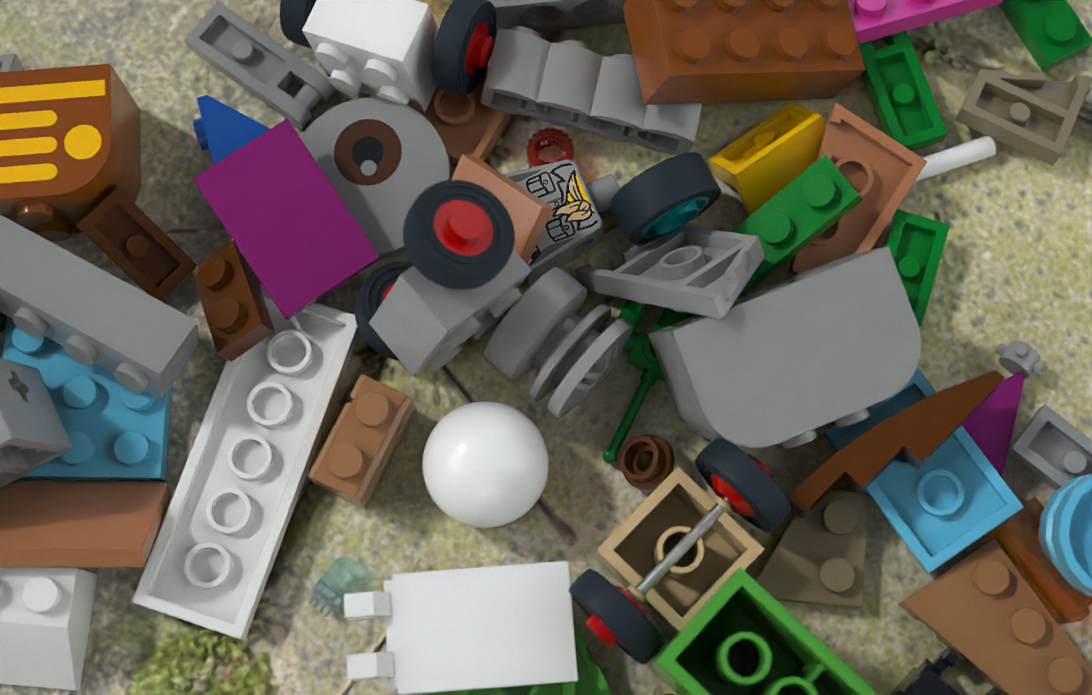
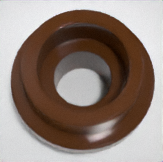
M644 434L632 438L625 444L620 454L619 464L622 473L630 485L640 490L651 491L655 490L673 472L675 456L673 448L667 440L655 434ZM653 457L651 466L647 470V463Z

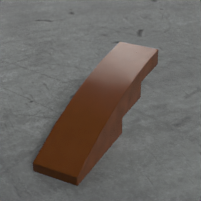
M996 370L936 392L881 421L833 454L786 497L790 502L791 508L804 518L842 479L861 494L899 454L918 470L997 390L1005 378Z

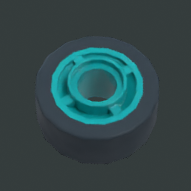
M696 152L683 153L668 158L631 179L611 199L610 208L628 241L640 244L672 232L698 217L719 198L721 189L700 154Z

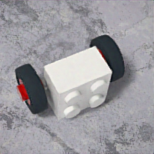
M281 0L280 24L284 36L295 44L313 49L315 58L322 65L329 78V83L334 88L349 95H357L359 92L366 93L404 106L407 105L424 113L436 87L455 95H469L483 77L494 47L497 16L494 5L487 0H454L446 11L439 27H437L429 4L416 0Z

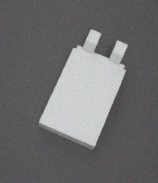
M568 561L392 574V580H383L384 592L371 591L344 594L345 619H348V621L385 619L387 652L346 655L347 680L358 681L388 678L389 689H398V695L578 681L572 599L568 591L570 588Z

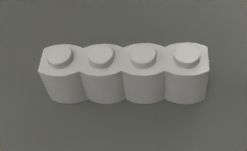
M522 26L498 29L480 103L490 108L506 113L533 116L553 125L584 129L604 138L623 142H635L648 149L673 155L688 153L694 144L702 103L644 105L633 55L615 54L612 57L601 56L593 52L587 44L576 40L550 43L540 38L536 31Z

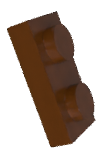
M113 185L108 192L74 223L147 294L160 301L197 266L116 185Z
M231 241L191 271L218 355L232 362L275 332L256 275L234 241Z

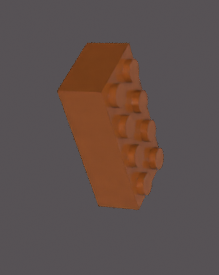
M627 0L622 6L644 105L831 99L865 70L847 0Z

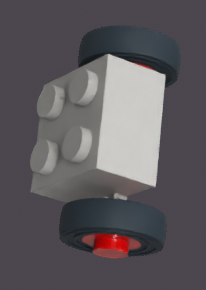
M445 180L428 187L415 199L404 221L403 242L411 262H393L378 268L365 280L358 292L355 303V320L362 337L378 353L390 359L400 361L412 376L428 364H431L435 370L447 364L462 350L460 344L471 336L479 340L488 334L503 320L500 315L509 310L523 296L517 288L532 270L513 248L515 231L512 219L505 206L494 194L480 185L464 180Z

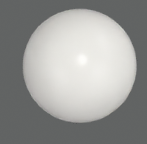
M479 401L465 404L452 410L437 423L425 444L422 469L426 488L431 498L445 514L465 525L491 528L506 525L517 520L535 505L544 490L548 478L549 458L542 434L525 414L500 402Z

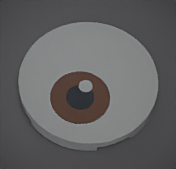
M359 98L341 103L319 116L301 137V140L380 256V259L406 251L403 242L404 221L415 199L431 185L452 179V168L448 152L433 125L415 109L384 98Z

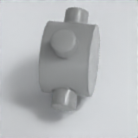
M1012 340L1008 346L1000 343L996 349V353L1001 355L999 363L1013 375L1021 372L1024 378H1028L1031 372L1039 375L1044 368L1043 365L1038 363L1040 360L1038 352L1021 341Z

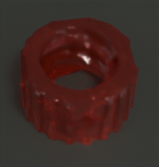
M540 129L538 133L532 135V139L528 140L527 164L529 168L554 163L545 162L538 156V153L543 148L553 145L559 147L563 154L562 158L555 162L572 160L574 162L573 141L561 129Z

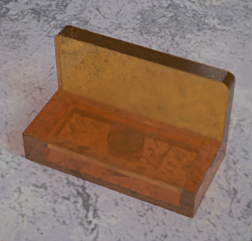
M1036 497L1030 498L1022 504L1024 507L986 534L990 539L994 538L1059 625L1082 621L1091 614L1088 606L1092 604V597H1086L1074 591L1042 552L1038 535L1040 515L1044 507Z

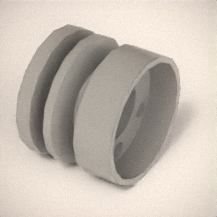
M553 267L543 274L514 304L496 328L483 353L484 359L512 382L519 380L536 368L539 372L529 391L530 397L535 401L543 399L558 386L547 405V411L556 419L564 417L577 404L587 400L600 387L617 365L622 349L633 332V326L621 318L616 320L601 334L611 315V308L606 304L599 305L581 318L578 314L586 300L587 289L560 267Z

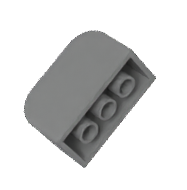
M889 246L847 255L735 300L727 314L720 319L697 314L648 334L675 407L686 425L704 438L710 440L720 438L733 445L751 448H764L782 443L784 449L797 447L817 438L815 428L831 422H835L836 427H843L869 417L870 414L867 407L894 396L908 384L917 369L921 355V335L918 323Z

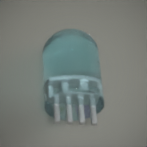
M339 557L334 560L310 590L312 597L308 603L310 604L315 599L317 602L313 606L314 608L320 603L322 605V608L319 610L320 613L327 608L328 611L324 615L325 617L331 611L338 612L344 604V594L352 593L362 580L363 571L359 563L350 557Z

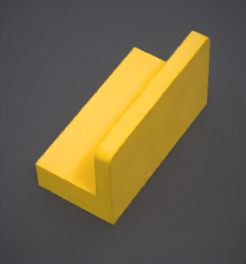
M791 102L710 157L708 161L715 177L738 190L747 214L750 216L817 161L826 125L822 115Z

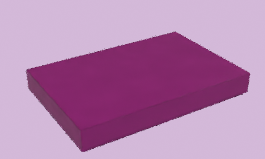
M285 119L193 178V181L286 320H289L381 260L288 119Z

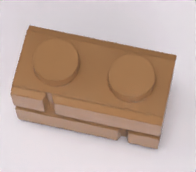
M361 374L350 394L353 400L352 403L345 404L308 477L316 486L367 510L417 409L411 397Z

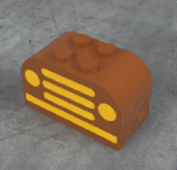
M111 64L0 72V215L48 241H63L69 239L71 233H83L74 223L108 192L113 185H116L135 203L141 187L140 108Z

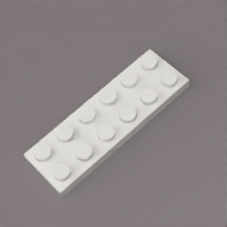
M260 284L259 286L275 332L234 361L226 360L132 599V602L241 640H245L360 333L355 315L316 302L289 320H286L264 286Z

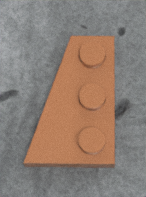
M836 102L830 108L818 159L826 154L862 197L863 201L792 257L789 272L795 276L847 255L871 250L928 162Z

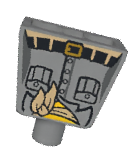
M572 160L558 161L503 174L553 207L527 264L532 270L525 279L528 287L532 286L543 274L553 267L562 268L602 241L603 224L599 213L611 209V199L620 189L612 174L584 184Z

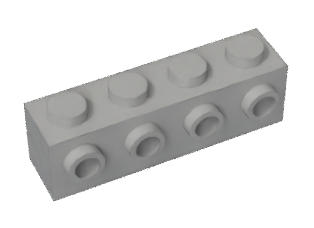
M0 215V312L12 318L15 325L29 336L37 339L46 336L62 345L65 352L79 363L87 366H92L95 363L112 372L116 380L127 389L136 393L147 391L161 399L198 348V321Z

